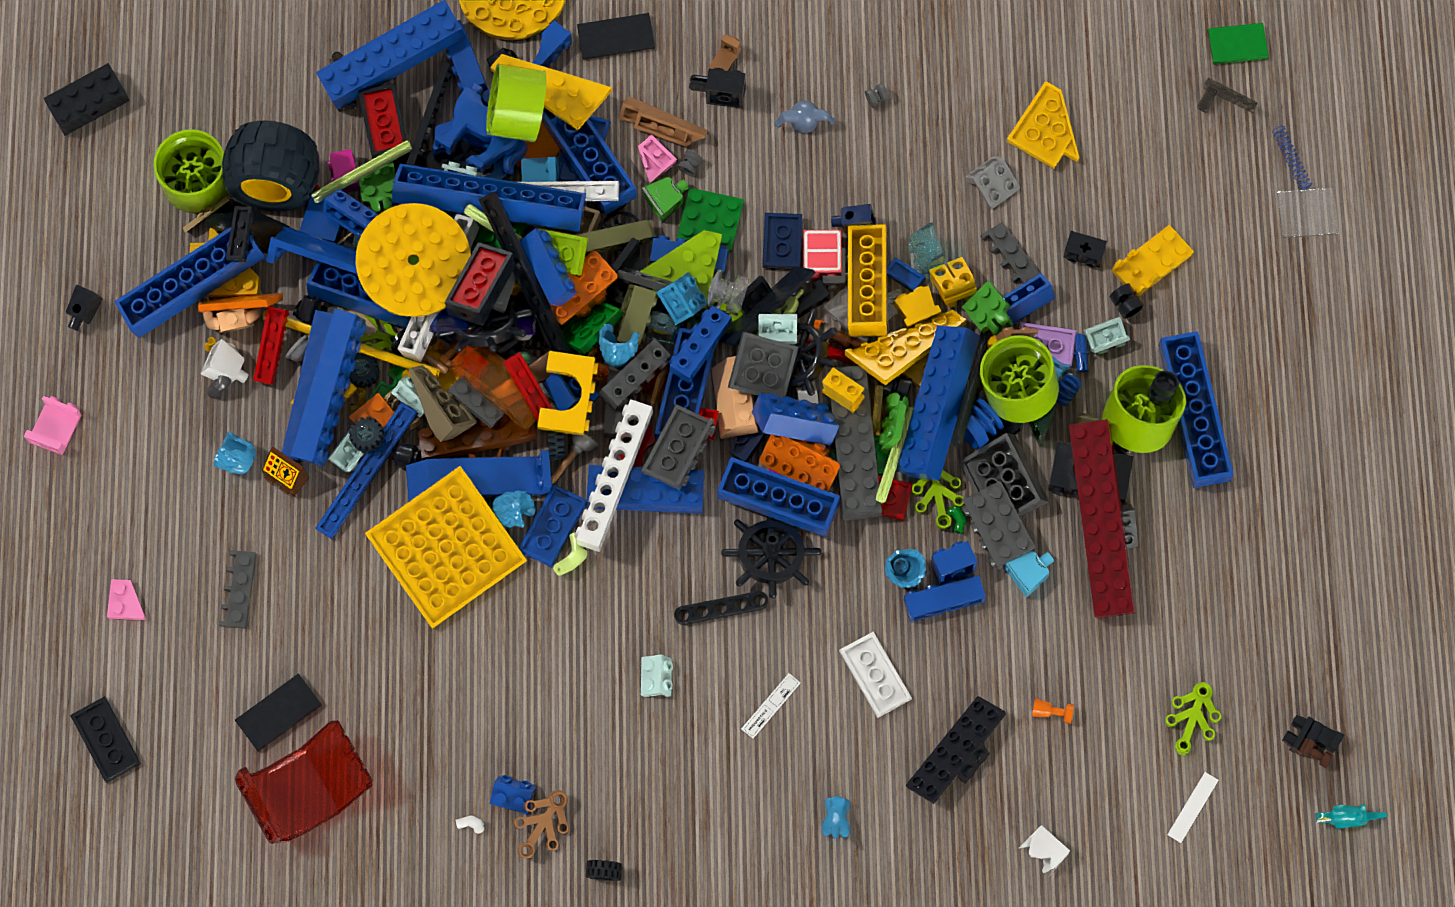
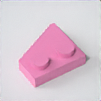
M652 134L638 146L649 184L654 183L677 163V159Z
M111 579L107 612L108 619L146 620L131 580Z

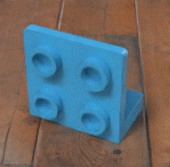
M558 157L521 159L522 182H559Z
M689 272L656 292L676 325L693 316L707 305L705 295L699 290L695 278Z

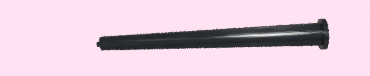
M990 329L985 333L980 332L951 439L953 446H961L963 443L980 379L981 361L988 349L987 342L992 334Z

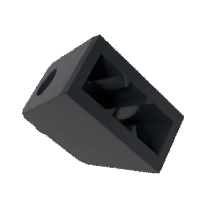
M76 284L66 309V314L72 317L67 327L78 331L82 322L90 324L103 298L95 292Z

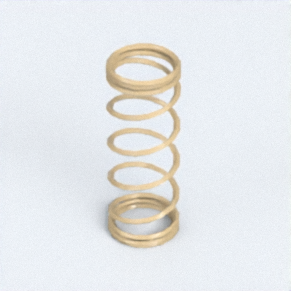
M392 391L384 397L386 403L395 397L391 393ZM396 398V399H395L393 402H391V403H387V404H392V406H391V409H392V410H396V409H393L392 407H393V404H394L397 400H399L398 398ZM414 419L409 429L416 428L421 423V419Z

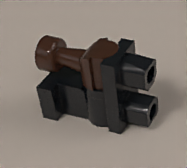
M1296 715L1291 726L1300 731L1297 735L1287 731L1282 741L1290 746L1289 751L1302 757L1309 755L1320 760L1319 765L1326 768L1333 753L1341 743L1344 734L1324 726L1310 716L1306 719ZM1316 744L1327 751L1323 754L1315 748Z

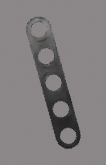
M755 591L684 605L675 610L674 618L678 624L688 625L759 611L767 607L768 597L762 591ZM762 596L765 602L763 605H756L754 598ZM737 600H744L746 606L743 609H737L735 602ZM720 603L725 604L727 607L723 613L716 611V606ZM704 607L708 613L706 616L700 617L696 613L697 609ZM680 611H686L689 614L686 620H680L677 617Z

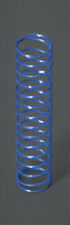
M1279 126L1284 128L1278 130L1277 132L1272 131V133H1274V137L1276 133L1284 131L1286 129L1285 126ZM1303 186L1299 187L1300 190H1305V189H1307L1306 187H1303Z

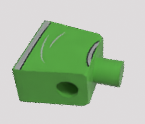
M666 177L643 187L642 195L659 220L664 222L684 204L682 193L688 190L689 187L684 179L674 184L670 177Z

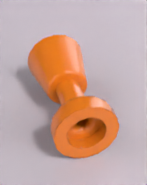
M1035 697L1032 717H1050V714L1064 717L1065 723L1071 724L1074 704H1067L1065 709L1052 707V703Z

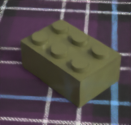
M628 284L621 306V311L624 315L616 324L613 332L616 340L626 343L631 339L634 332H638V347L640 343H644L646 337L644 330L646 325L650 324L652 318L650 311L652 307H655L658 298L655 296V291Z

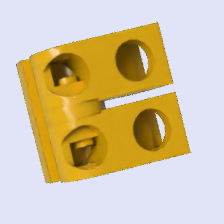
M963 257L947 262V267L945 264L929 269L931 283L938 289L941 298L948 308L955 307L957 300L962 298L964 301H968L977 292L975 280ZM957 264H961L960 269H954L953 267ZM943 271L944 275L937 276L936 273Z

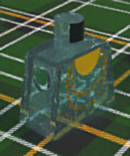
M652 311L650 324L646 325L644 332L646 337L676 345L679 328H683L681 322L676 325L670 315Z

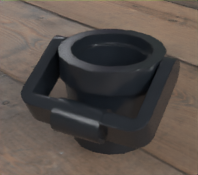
M304 295L303 299L295 307L293 316H296L299 320L312 323L315 310L328 312V308L321 306L322 299L311 295Z

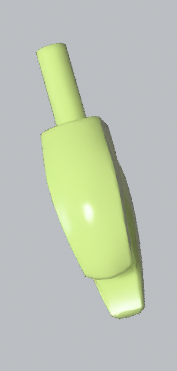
M800 289L794 297L790 296L785 301V304L781 308L776 309L772 314H781L782 311H784L783 314H794L799 305L797 299L804 291Z

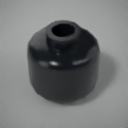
M401 443L392 451V460H394L398 468L406 469V465L419 462L422 458L421 451H419L416 445Z

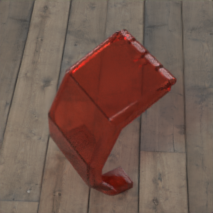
M339 720L328 722L302 747L268 767L254 773H249L247 767H244L237 772L235 776L236 785L270 844L287 843L305 835L341 814L372 787L373 779L368 770L363 768L365 765L358 753L354 752L355 748L349 737L344 735L345 730Z

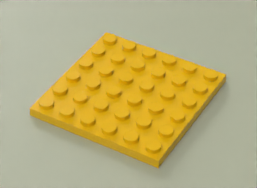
M461 466L454 469L364 533L432 629L527 561Z

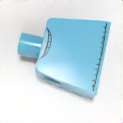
M1030 551L1007 562L1004 569L1027 598L1049 576L1050 572L1047 566L1053 563L1054 560L1048 552L1038 557L1034 551Z

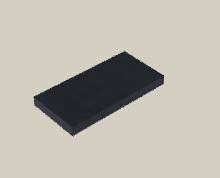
M649 13L577 24L583 60L655 49Z
M228 198V202L209 215L205 225L222 233L232 226L235 206L245 205ZM255 210L251 232L262 251L267 254L271 237H275L282 230L283 226L289 228L290 226Z
M298 673L235 719V722L259 752L322 704Z
M105 696L70 715L106 783L141 764Z

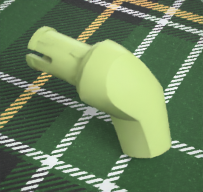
M575 533L569 535L572 551L553 567L555 573L559 576L572 571L587 558V550L577 544Z

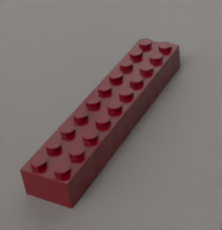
M1108 419L1069 425L1094 616L1100 619L1136 614L1110 422Z

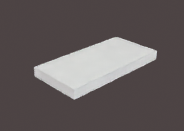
M874 632L839 650L877 718L912 700Z

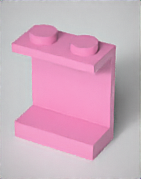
M43 396L42 400L45 405L33 430H27L24 437L31 444L63 455L82 415L74 404L67 403L66 405L61 403V400L56 397L50 396L48 398Z

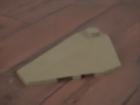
M423 365L409 369L428 424L440 442L453 439L477 423L470 411L462 403L459 405L451 397L453 394L449 390L445 391L439 385V380Z

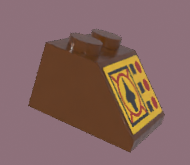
M272 447L262 468L265 476L264 479L272 485L275 483L280 486L279 489L284 494H292L295 497L309 479L304 468L276 448Z

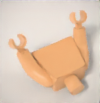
M261 307L233 309L216 313L215 316L212 311L202 312L207 327L212 330H218L219 334L253 327L254 321L261 317Z

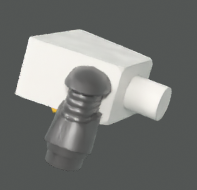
M209 337L208 343L204 345V349L210 353L200 374L214 380L207 389V395L210 398L220 397L223 391L236 379L244 383L249 374L241 369L244 357L239 354L234 344L226 343L222 339L216 342L214 337Z

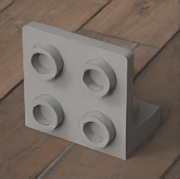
M993 156L965 177L968 183L977 186L991 209L1020 189L1018 182L1003 157Z

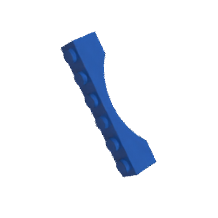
M554 20L543 31L539 52L532 63L548 67L551 63L556 62L560 53L570 47L572 43L571 33ZM491 87L481 97V102L486 107H488Z

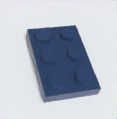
M765 213L762 268L793 269L795 266L800 267L802 214Z

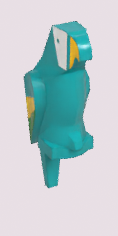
M1365 804L1358 807L1337 805L1333 807L1331 812L1315 813L1316 823H1329L1337 829L1367 825L1369 820L1387 817L1386 812H1366Z

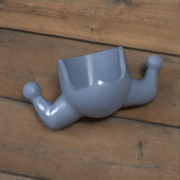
M803 100L797 102L791 110L782 112L774 122V125L779 128L782 126V123L791 122L792 127L796 131L809 133L816 129L821 120L828 121L830 125H833L836 121L828 111L818 109L814 103Z

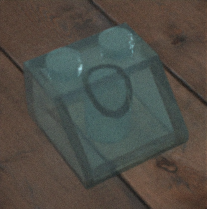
M933 222L928 223L910 235V241L907 243L910 254H914L915 259L913 263L915 269L919 270L922 275L929 274V269L944 263V253Z

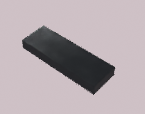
M235 206L226 255L228 262H246L255 211L253 207Z

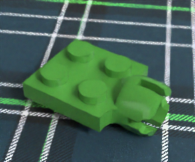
M393 161L359 179L363 205L370 204L372 211L378 215L382 213V209L387 210L392 205L393 181L396 176Z
M989 280L962 306L983 333L990 329L997 336L1004 329V325L1007 328L1013 326L1012 320L1007 315V311L1011 306Z
M898 393L889 394L886 398L885 410L888 415L883 418L881 424L883 433L880 435L878 442L881 444L879 452L885 454L901 439L904 417L908 410V398L904 396L902 401H900Z

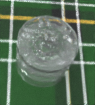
M718 269L709 287L707 307L711 308L714 300L718 301L716 308L720 309L721 305L726 303V313L738 316L748 287L749 278L737 275L734 282H731L730 272H727L725 279H722L723 270Z

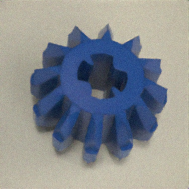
M1071 373L1066 374L1059 383V394L1056 402L1067 406L1081 388L1082 381Z

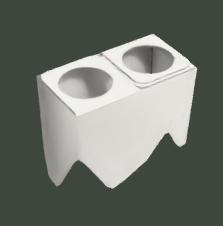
M1042 825L1019 847H1030L1029 855L1032 858H1044L1043 873L1055 867L1057 868L1070 852L1066 846Z

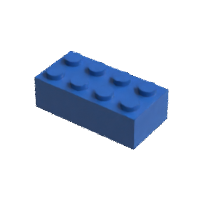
M760 393L752 410V414L762 433L831 445L839 428V424L829 406L824 403L817 404L808 400H795L788 396L779 397L772 393Z

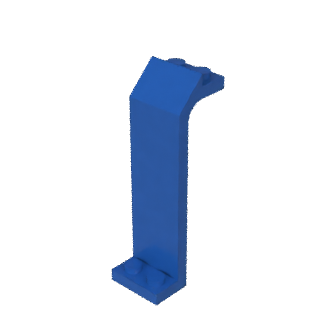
M283 226L282 230L275 237H271L266 262L273 264L278 258L282 257L283 253L290 251L357 274L356 250L286 226Z
M541 450L538 456L426 459L406 465L408 502L459 466L462 467L482 497L500 496L505 492H515L518 490L526 491L529 495H548L552 488L549 450Z

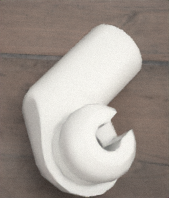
M470 815L456 819L458 829L470 826L474 828V832L477 834L482 833L485 829L483 826L484 822L475 816Z

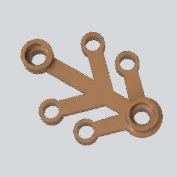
M552 791L546 799L537 801L527 800L524 803V809L527 812H533L536 808L549 807L543 814L525 818L516 817L513 820V825L517 829L538 823L526 843H522L518 847V855L521 858L527 859L534 855V844L544 828L547 835L546 848L551 851L558 848L559 843L555 838L551 818L555 811L559 822L556 826L557 831L560 834H565L569 831V825L566 823L564 807L567 805L568 799L563 791ZM556 796L560 798L559 804L554 802ZM529 802L533 804V809L531 810L527 808ZM518 819H521L523 821V824L520 827L516 824ZM561 824L566 826L565 831L560 830ZM550 841L555 842L554 848H550ZM523 847L528 848L527 854L522 853Z

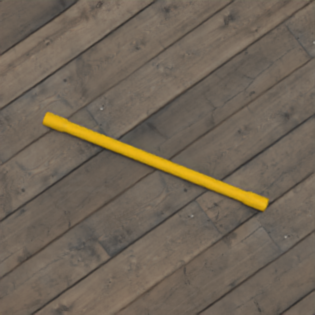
M267 309L263 313V320L266 318ZM287 317L288 323H286V327L310 335L312 325ZM361 343L360 353L406 369L423 365L436 378L439 376L440 369Z

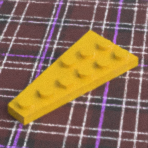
M501 54L490 67L493 73L497 64L545 71L546 94L544 108L576 130L582 127L612 92V87L504 54Z
M954 310L932 317V320L926 323H916L915 327L910 329L903 328L887 334V336L879 337L875 342L860 344L861 347L853 350L849 348L845 350V356L881 383L887 385L930 352L937 325L964 327L966 319Z

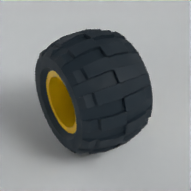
M267 120L253 121L239 126V129L235 130L234 135H231L224 150L222 160L224 186L235 199L253 208L275 212L294 210L303 206L307 199L310 198L317 184L320 170L317 145L309 135L289 124Z

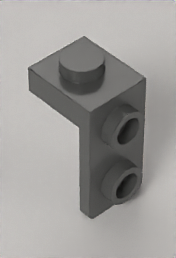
M841 248V276H823L822 283L829 292L845 289V283H848V272H845V265H848V254H845V248Z
M1121 502L1127 549L1138 547L1135 510L1131 504Z

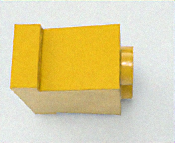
M929 285L917 287L912 293L907 295L906 293L901 294L894 300V308L904 320L903 327L906 329L915 327V324L919 322L923 324L931 321L932 317L940 315L942 312L939 305H934Z
M832 368L822 381L824 387L822 393L852 413L856 411L865 399V396L862 394L864 387L835 368Z

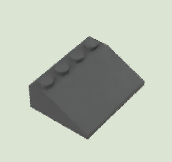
M1005 433L959 461L975 493L1001 481L1019 517L1049 502L1015 434Z

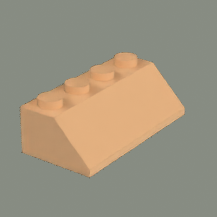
M736 356L728 357L712 368L716 408L719 411L718 423L721 439L758 433L757 421L752 414L755 405L754 395L728 388Z

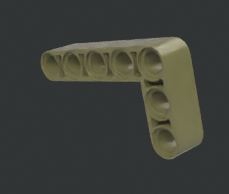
M649 220L576 235L588 238L585 257L592 251L602 254L624 249L631 238L638 240L639 245L650 243L653 241V238H656Z

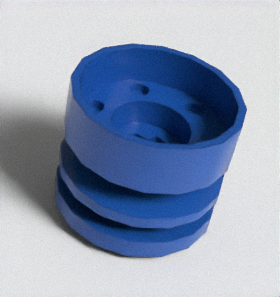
M980 398L974 401L964 440L970 446L979 450L988 443V436L995 437L997 433L1004 430L999 416L988 403Z

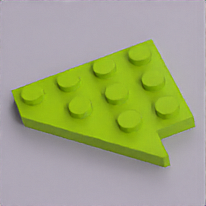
M703 230L640 272L672 282L689 272L695 278L696 285L705 295L708 304L723 235Z

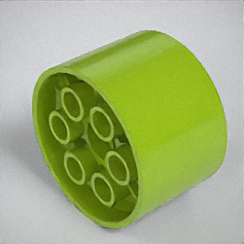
M497 64L488 101L487 135L529 142L536 141L545 102V71Z
M194 129L176 132L167 137L155 153L153 166L156 178L168 201L184 212H205L204 209L215 205L224 196L229 194L224 186L222 175L224 151L219 142L210 134ZM202 150L207 151L203 158L201 157ZM180 155H181L182 158H183V159L181 160V162H179V161L176 159V158H178ZM209 163H214L211 167L207 166ZM165 179H174V181L166 183ZM185 186L184 190L178 191L179 187Z
M1010 336L997 341L984 354L980 365V377L987 401L999 417L1014 423H1026L1043 417L1052 409L1058 398L1059 382L1052 355L1043 343L1028 336ZM1017 361V364L1012 366L1011 362ZM1039 363L1043 364L1041 367L1034 370ZM992 378H996V379H999V380H1001V381H991V380H992Z
M1138 365L1126 369L1117 378L1103 409L1102 420H1109L1112 440L1119 446L1133 452L1149 453L1164 447L1172 437L1186 406V396L1181 384L1179 383L1170 404L1166 406L1154 405L1147 396L1155 375L1160 371H1165L1163 369L1149 365Z

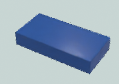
M896 257L887 266V276L912 292L917 287H920L926 279L924 275Z

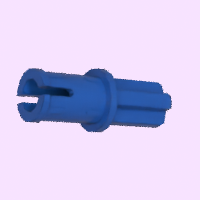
M1078 334L1075 336L1076 352L1074 353V356H1076V372L1080 373L1082 370V373L1089 371L1087 358L1089 352L1087 351L1086 335Z

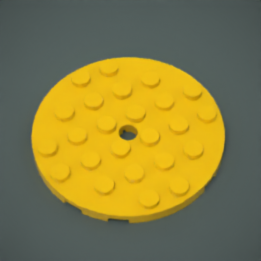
M459 0L462 12L476 29L485 35L501 40H521L541 33L558 18L566 0Z
M402 204L383 211L367 225L357 245L356 270L364 291L374 303L395 315L423 317L446 308L445 300L470 258L471 252L462 228L448 214L425 204ZM411 255L419 258V262L416 265L409 264L408 258Z

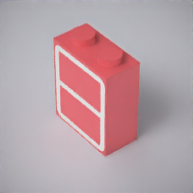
M803 230L804 268L814 269L816 272L812 276L811 281L823 279V276H841V230Z

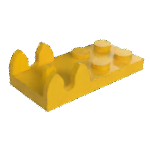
M1169 224L1137 250L1132 249L1124 260L1119 259L1114 264L1112 272L1123 285L1130 283L1135 291L1134 296L1139 297L1192 256L1194 251Z

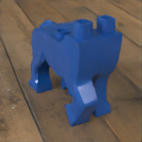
M474 83L470 89L465 87L456 101L453 119L450 122L436 126L433 156L444 152L450 155L455 145L462 138L473 147L485 151L481 155H471L467 158L466 166L473 165L478 169L477 172L482 173L487 167L494 164L495 170L483 177L505 180L507 174L514 175V165L525 156L527 144L523 140L487 135L486 119L488 107L484 106L481 102L483 88Z

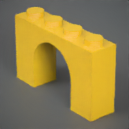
M549 351L547 373L567 375L574 378L581 386L582 395L578 404L569 410L559 411L540 408L537 427L541 430L584 436V432L589 430L590 420L586 419L587 412L592 410L593 401H589L590 393L594 394L596 382H592L593 374L597 375L598 363H595V357Z

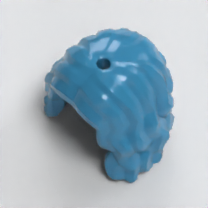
M604 324L599 330V345L604 361L615 368L624 367L633 359L638 350L639 334L634 332L628 342L617 343L616 337L613 335L612 325Z
M227 432L223 440V446L217 451L218 454L215 455L213 464L214 467L226 470L228 473L244 474L252 466L256 457V450L253 444L245 439L239 438L232 432Z
M519 490L505 492L496 497L492 504V511L504 528L524 527L522 516H533L536 508L534 507V500L530 498V495L526 491Z
M896 550L893 555L885 560L884 572L886 577L892 584H896L900 588L914 587L921 582V578L926 576L925 558L919 550Z

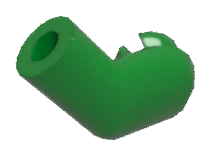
M951 506L948 509V515L956 520L954 533L963 534L966 516L960 507Z

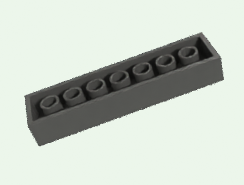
M860 366L835 368L864 387L862 394L865 396V399L854 413L830 398L832 414L839 424L834 438L837 462L840 464L838 475L843 521L882 517L881 502L876 501L879 482L867 372Z

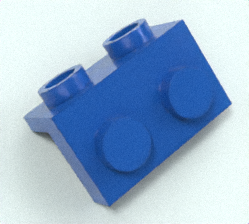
M507 775L498 776L494 782L490 804L528 814L524 809V803L527 800H532L536 786L532 785L529 781L513 780L512 777ZM529 802V803L527 804V808H528L529 810H530L531 802Z

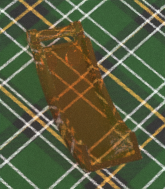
M457 340L444 355L437 359L447 366L456 377H462L495 403L519 426L528 430L536 421L503 364L505 359L497 353L491 352L488 347L466 346L452 361H449L457 353L455 351V346L459 343Z

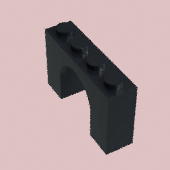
M1057 442L1048 490L1056 495H1063L1064 493L1079 499L1076 475L1073 471L1072 444ZM1114 453L1121 502H1125L1134 456Z

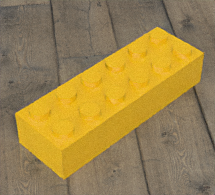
M886 224L848 226L849 337L887 336Z

